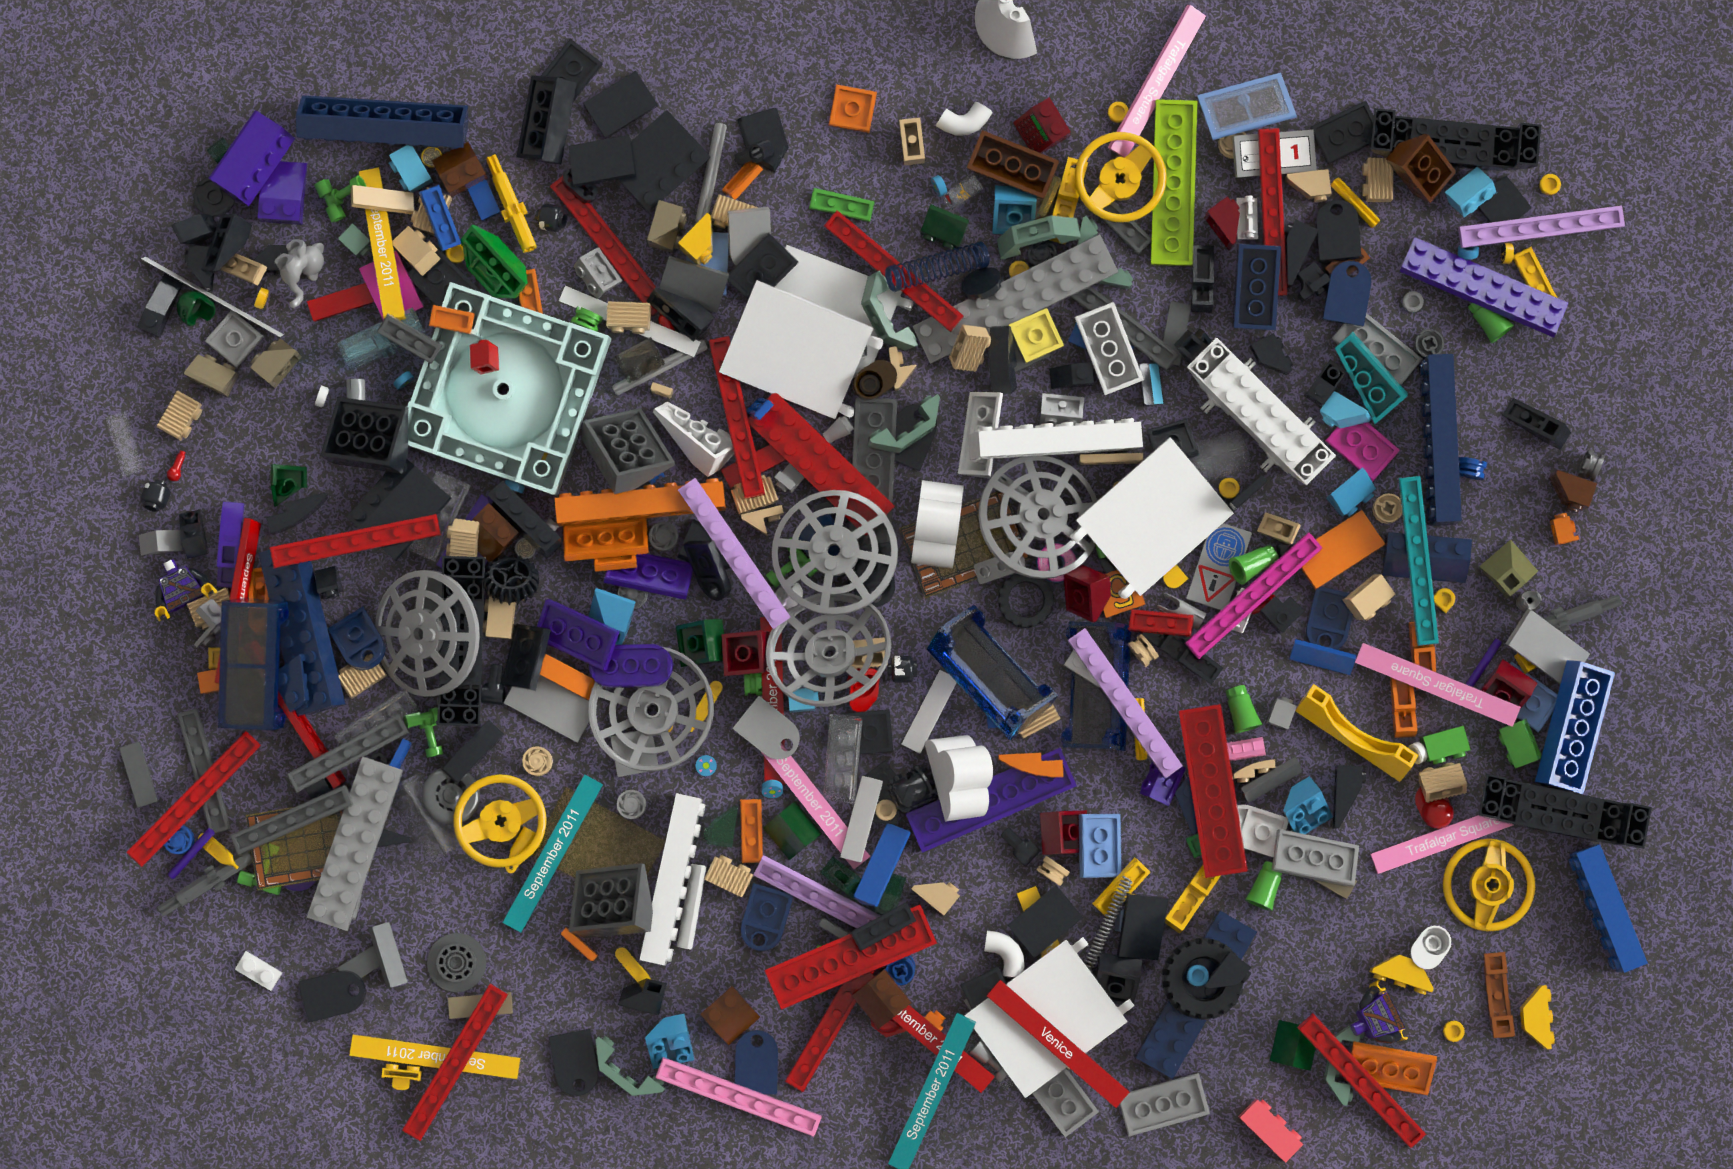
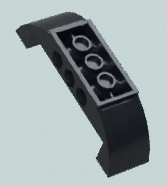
M1374 108L1371 150L1380 156L1387 158L1399 143L1428 134L1449 163L1455 168L1475 169L1478 167L1486 171L1528 169L1538 166L1541 124L1520 123L1517 127L1395 116L1396 110Z
M442 556V574H446L458 582L473 603L479 623L480 640L476 661L466 679L452 691L439 695L437 725L480 726L485 557ZM442 583V599L445 601L453 592ZM458 600L450 607L456 621L457 632L469 633L467 617L462 604ZM444 613L441 616L444 632H450L449 623ZM443 640L440 648V655L443 658L448 651L449 640ZM457 641L455 654L449 663L457 672H459L465 661L469 641ZM444 671L439 673V688L452 680Z
M1486 774L1478 816L1515 826L1590 841L1644 849L1652 807L1634 803H1621Z

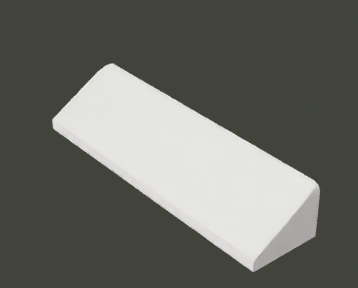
M939 670L902 742L903 746L919 754L921 753L925 745L924 742L929 738L958 678Z
M865 776L861 777L841 858L862 862L883 781Z
M691 864L692 870L688 879L677 947L690 950L693 948L706 873V866Z

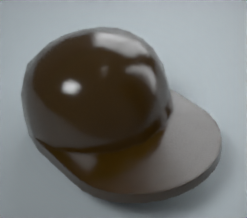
M874 361L855 376L853 381L855 394L863 400L878 398L895 385L897 371L888 361Z

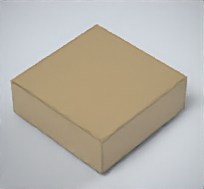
M654 382L651 386L652 393L669 399L672 397V388Z

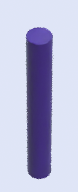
M1494 639L1466 682V685L1474 687L1501 646L1502 642L1500 640Z
M208 828L170 870L168 873L169 877L175 879L215 834L212 829Z

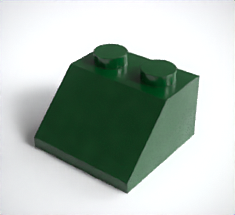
M930 204L920 234L924 235L923 239L934 243L936 240L943 243L942 247L948 250L958 249L967 231L969 220Z
M722 619L701 620L676 626L679 652L690 658L696 665L723 661L722 634H724ZM680 661L681 667L688 666L682 661Z

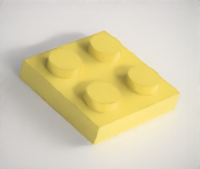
M1047 308L1009 324L1025 363L1064 347Z

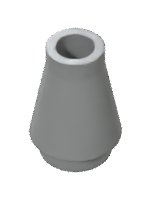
M847 416L839 417L823 433V436L829 443H832L835 440L852 434L851 431L854 430V426Z

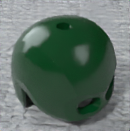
M190 291L180 296L177 302V313L180 320L190 327L195 325L199 317L210 321L215 314V305L204 294Z

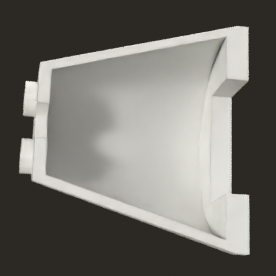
M1013 0L978 1L975 10L976 30L982 42L991 51L1011 59H1022L1037 54L1031 22L1023 7H1016L1013 4Z

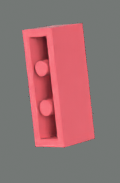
M1255 1099L1238 1117L1286 1163L1302 1147L1303 1144L1300 1142L1302 1137L1294 1129L1289 1131L1284 1126L1287 1122L1279 1114L1274 1116L1269 1111L1271 1107L1263 1099L1261 1101Z

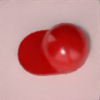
M1421 787L1418 789L1415 795V804L1424 822L1435 829L1448 826L1454 817V810L1449 799L1446 797L1445 799L1442 798L1427 803Z

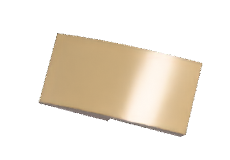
M1275 759L1248 765L1232 774L1233 779H1237V783L1250 782V778L1255 777V769H1258V773H1267L1270 769L1276 768Z

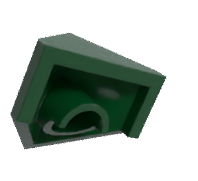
M271 464V491L275 508L300 489L307 488V467Z

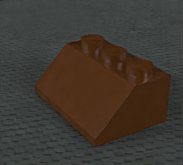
M1428 134L1399 143L1386 158L1413 195L1429 203L1434 200L1456 173V170Z

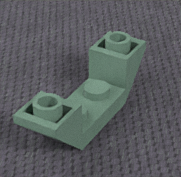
M1048 216L1011 226L997 239L1000 259L1003 260L1021 255L1020 247L1056 237L1061 244L1081 239L1077 218Z
M1087 216L1083 217L1080 227L1081 239H1078L1077 245L1097 236L1098 232L1096 230L1098 226L1092 218L1089 220ZM1119 268V273L1098 283L1128 290L1133 285L1131 282L1133 278L1127 270L1123 271L1122 268Z
M878 271L867 277L861 305L878 338L882 339L886 344L894 347L897 346V348L907 351L918 345L916 337L909 326L895 333L892 322L884 312L883 304L877 298V295L889 290L886 278Z
M937 394L934 397L929 395L920 402L922 405L918 411L926 422L924 420L918 422L913 427V431L907 433V431L903 432L896 438L897 441L887 428L883 431L878 429L870 435L871 439L868 442V446L874 449L900 453L933 431L940 401L939 395Z
M1349 1025L1334 1036L1341 1043L1342 1040L1359 1042V1039H1363L1364 1033L1355 1036ZM1327 1060L1324 1080L1339 1103L1347 1106L1348 1102L1352 1101L1353 1089H1350V1084L1335 1081V1077L1338 1078L1340 1073Z
M607 1036L603 1038L597 1037L596 1048L599 1070L629 1094L637 1096L660 1093L666 1089L663 1086L665 1082L655 1078L656 1075L653 1077L649 1075L639 1088L636 1087L637 1081L629 1075L626 1078L619 1073L621 1069L611 1062L609 1065L606 1063L616 1050L613 1047L615 1043Z

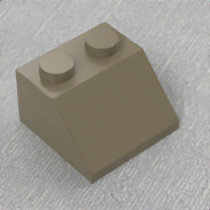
M198 354L185 370L184 375L228 397L238 378V374L234 372L236 368L227 363H224L223 366L215 363L217 359L208 354H205L204 357Z

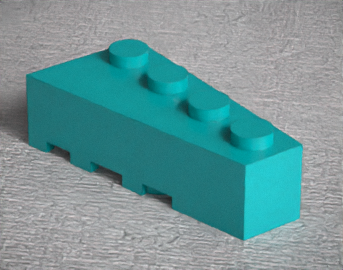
M1354 332L1350 333L1335 347L1374 424L1407 397L1408 393Z

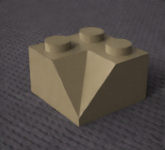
M661 200L658 201L647 239L649 247L673 253L674 248H679L678 242L681 240V237L678 234L680 228H685L687 221L682 206Z
M281 338L271 343L268 347L269 351H263L262 354L258 353L252 359V366L250 367L274 388L279 385L302 357Z

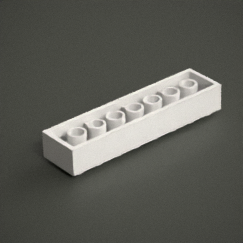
M1133 418L1121 419V421H1115V423L1114 420H1102L1101 422H1095V425L1094 421H1083L1076 423L1075 426L1073 422H1064L1055 425V427H1053V423L1035 426V428H1033V424L1020 425L1015 427V429H1013V426H1000V428H994V430H992V427H981L980 429H974V433L968 435L970 460L1126 451L1143 447L1141 422H1134Z
M676 793L652 901L651 932L645 933L640 960L666 965L667 961L671 962L674 949H670L671 941H676L678 928H675L676 920L681 919L683 908L679 907L680 900H685L687 887H684L685 878H690L692 866H688L690 858H694L696 852V845H693L694 837H699L701 825L697 823L699 816L703 817L706 806L702 804L703 800L700 798Z

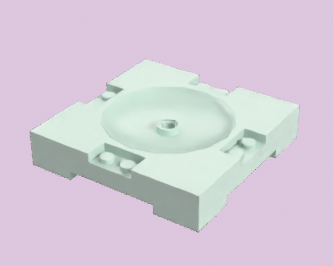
M450 282L442 307L475 313L471 334L435 328L432 339L442 344V348L432 364L424 360L411 401L408 403V446L558 496L578 439L577 436L590 398H592L611 342L610 336ZM479 340H489L496 345L499 354V371L480 375L471 369L470 345L477 343ZM503 384L509 386V391L506 395H500L499 387ZM544 452L548 453L546 460H541Z

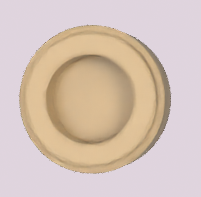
M890 800L880 801L875 809L877 817L883 821L891 820L897 811L896 805Z

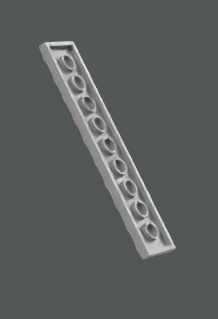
M1098 235L1001 282L999 291L987 299H967L954 305L953 307L964 318L952 332H949L933 317L912 327L930 364L951 355L953 345H955L962 325L984 327L990 336V327L1009 326V324L1041 311L1119 272L1101 235Z

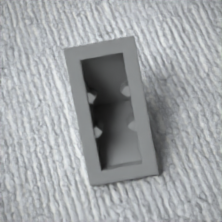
M156 530L139 535L141 556L183 551L180 530Z

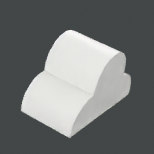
M922 480L911 563L953 569L964 486Z
M969 735L925 741L924 744L945 821L984 816L989 806L987 787L991 784L993 777L992 760L988 750L982 745L976 746Z

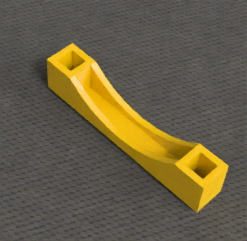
M1314 684L1295 710L1399 782L1410 771L1418 757V754L1401 743L1380 740L1356 728L1340 713L1331 695Z

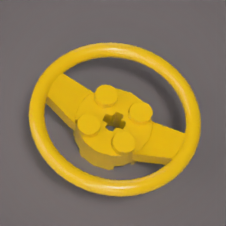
M1128 132L1108 133L1092 141L1080 155L1075 170L1076 189L1084 205L1098 217L1112 222L1134 221L1151 212L1161 200L1166 187L1165 164L1157 149L1143 137ZM1114 140H1126L1138 144L1139 146L1125 158L1117 157L1104 165L1099 175V185L1089 197L1084 186L1083 172L1085 164L1093 151L1099 146ZM1152 157L1157 166L1158 184L1151 200L1141 209L1128 214H1114L1103 210L1115 200H1128L1135 195L1140 186L1141 173ZM1122 175L1124 177L1123 181L1125 183L1122 184L1120 182L1119 184H1117L1115 182V176Z
M491 775L471 784L459 798L454 812V831L462 849L475 861L490 867H509L526 860L539 847L545 834L546 812L540 796L528 783L510 775ZM493 783L511 784L522 789L531 798L513 804L504 800L493 801L485 806L478 819L462 827V815L467 801L477 790ZM500 815L502 818L506 817L507 819L503 827L496 825L495 822ZM538 815L537 831L532 842L524 851L516 856L506 859L489 858L478 853L469 844L486 839L497 842L510 841L518 835L523 824Z
M1479 839L1464 845L1452 856L1444 872L1443 892L1451 912L1462 923L1481 931H1499L1514 925L1527 913L1535 894V877L1529 861L1516 847L1498 839ZM1487 847L1482 866L1475 869L1469 881L1471 896L1476 899L1474 919L1461 911L1454 900L1451 889L1452 875L1458 862L1467 853L1478 848ZM1506 851L1521 864L1526 875L1527 891L1521 907L1511 917L1492 923L1499 905L1511 897L1514 889L1513 878H1511L1510 873L1506 870ZM1493 879V883H1496V888H1492L1490 891L1489 887H1487V882Z

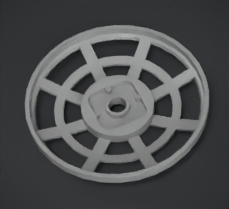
M1050 456L1020 457L1002 466L987 482L979 503L978 517L980 529L989 550L1008 569L1029 578L1049 579L1059 577L1081 565L1093 551L1095 543L1091 540L1089 544L1084 538L1079 542L1071 539L1065 546L1055 549L1054 537L1062 532L1070 538L1074 530L1066 525L1068 514L1078 513L1080 517L1097 502V498L1082 474L1062 460ZM1033 461L1052 462L1064 467L1065 470L1061 477L1047 472H1036ZM1021 463L1025 464L1028 474L1017 478L1009 487L997 481L1010 468ZM1072 474L1086 487L1092 502L1082 503L1076 490L1068 483ZM1039 478L1053 480L1057 482V485L1053 491L1042 489ZM1030 480L1033 491L1028 495L1024 496L1015 491L1016 487L1021 483ZM994 488L1004 494L1000 504V518L988 521L987 505L990 493ZM1064 488L1069 491L1076 504L1065 505L1060 497ZM1009 498H1012L1020 504L1017 515L1007 517ZM1038 510H1044L1047 513L1046 520L1038 517ZM1019 523L1022 530L1026 533L1022 541L1017 539L1009 525ZM1003 527L1007 538L1016 547L1010 558L998 547L990 529ZM1033 538L1045 540L1047 551H1038L1028 546ZM1075 544L1085 551L1075 562L1058 569L1057 556L1067 552ZM1023 553L1033 557L1048 558L1050 571L1032 570L1019 565L1017 562Z
M843 490L821 491L809 495L796 503L779 523L772 544L773 567L776 577L785 592L802 607L826 615L849 614L875 601L888 587L894 575L898 559L897 538L893 526L884 512L869 499L857 493ZM840 496L838 507L824 508L812 513L806 505L808 502L821 497ZM853 498L866 504L878 516L867 522L858 513L846 509L848 499ZM799 509L805 516V519L796 528L792 539L780 538L786 522ZM836 513L834 525L822 527L817 520L820 516ZM845 515L854 518L862 526L853 532L843 527ZM810 523L816 532L810 542L798 540L803 529ZM882 523L887 528L890 537L891 556L878 554V542L873 529ZM868 533L871 540L872 552L859 549L857 539ZM833 545L840 548V552L836 556H831L828 553V549ZM778 547L790 548V558L795 573L786 580L779 566ZM796 549L808 550L811 561L802 568H800L797 561ZM858 558L869 560L868 567L858 578L852 569L856 565ZM876 562L889 565L882 582L869 594L863 583L872 574ZM816 568L819 572L825 574L823 586L814 583L806 575ZM846 574L851 581L850 584L842 587H832L833 576ZM801 579L808 587L822 593L820 605L803 599L791 587ZM856 589L863 598L859 602L848 606L829 607L830 594H843Z
M419 570L407 573L398 578L387 589L378 606L375 626L380 635H386L387 647L393 659L390 665L385 655L381 661L388 675L404 690L424 697L439 696L457 688L472 670L479 650L480 640L477 614L466 591L450 576L433 570ZM414 577H420L418 590L409 591L399 597L396 587L400 583ZM428 578L442 582L452 590L453 594L444 601L437 594L426 590ZM391 596L394 604L388 614L386 627L381 626L384 608ZM417 596L416 608L407 611L403 602ZM425 597L433 600L439 606L434 611L425 609ZM458 600L465 611L469 633L457 632L456 621L450 607ZM396 610L402 617L399 628L391 627ZM444 613L449 623L450 632H444L439 619ZM420 628H421L422 631H423V638H422V639L419 637V634H418ZM391 636L398 637L402 647L397 655L392 645ZM443 640H449V648L443 658L438 651L443 644ZM457 641H469L465 661L459 672H457L449 665L455 654ZM406 655L415 659L416 671L402 663ZM432 658L438 666L424 672L423 659ZM398 667L406 674L417 677L419 690L409 687L395 674ZM442 671L452 678L449 683L440 688L427 690L425 678L435 676Z
M822 593L804 599L813 604H819ZM851 593L830 594L829 607H835L834 601L854 604L863 598ZM872 603L864 607L865 611L858 620L845 614H825L811 619L804 625L795 616L807 608L797 604L786 610L791 617L776 628H772L766 647V661L770 675L777 687L785 695L797 702L810 706L829 707L840 705L864 694L881 677L890 657L891 637L884 617ZM872 615L880 624L885 636V642L874 645L871 634L865 626ZM835 621L847 622L852 624L853 627L845 633L842 630L836 629ZM827 622L826 630L820 631L815 635L809 631L815 625ZM789 623L797 632L792 637L787 652H775L778 637L783 628ZM861 631L866 639L867 646L855 648L852 639ZM803 636L809 641L806 645L805 653H794L798 641ZM828 650L836 651L831 657L825 656ZM885 650L883 662L872 679L865 676L864 674L871 665L873 654ZM867 655L860 671L852 666L856 656ZM774 660L787 661L789 670L796 681L785 687L777 675ZM794 661H806L810 670L800 676L795 668ZM846 672L853 677L849 681L835 686L836 676ZM816 675L826 677V687L816 686L808 681ZM857 681L864 685L861 689L848 696L833 700L834 692L846 689ZM803 686L815 692L825 693L824 701L808 700L795 695L793 692Z
M662 647L669 652L673 662L674 658L682 661L700 679L689 686L679 674L672 671L670 677L684 688L683 691L674 696L666 689L668 680L656 687H637L638 690L630 699L620 696L624 688H615L614 693L601 689L602 686L596 681L592 688L588 714L593 735L600 747L612 759L628 768L639 771H660L679 765L700 748L711 728L714 716V701L707 678L690 658L670 648ZM703 688L706 691L708 700V717L706 722L695 719L696 701L694 694ZM598 697L610 701L609 717L612 726L601 731L599 730L596 716ZM686 698L689 699L690 703L689 717L678 714L677 703ZM617 704L627 707L629 718L620 723L617 722L616 718ZM649 706H658L656 715H648L647 710ZM675 722L686 725L683 732L672 741L668 730L671 729ZM633 726L641 732L637 744L630 741L622 731ZM692 727L703 730L696 744L680 757L676 746L687 737ZM616 734L626 746L634 750L630 761L617 755L604 739ZM661 735L665 744L660 747H645L649 736ZM668 751L672 759L669 763L655 766L638 764L642 753L657 754Z

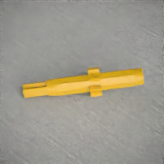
M494 154L491 157H487L486 161L493 175L492 180L505 209L501 211L505 223L510 221L523 253L531 252L537 246L524 215L528 214L523 202L518 203L497 156Z

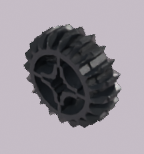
M513 554L511 557L503 555L502 559L496 557L495 562L490 561L489 565L485 567L483 588L488 597L492 596L493 601L499 600L500 604L507 602L509 606L512 602H515L518 605L520 601L526 603L527 598H532L534 593H537L539 572L535 568L534 563H530L528 558L523 560L521 555L517 558Z

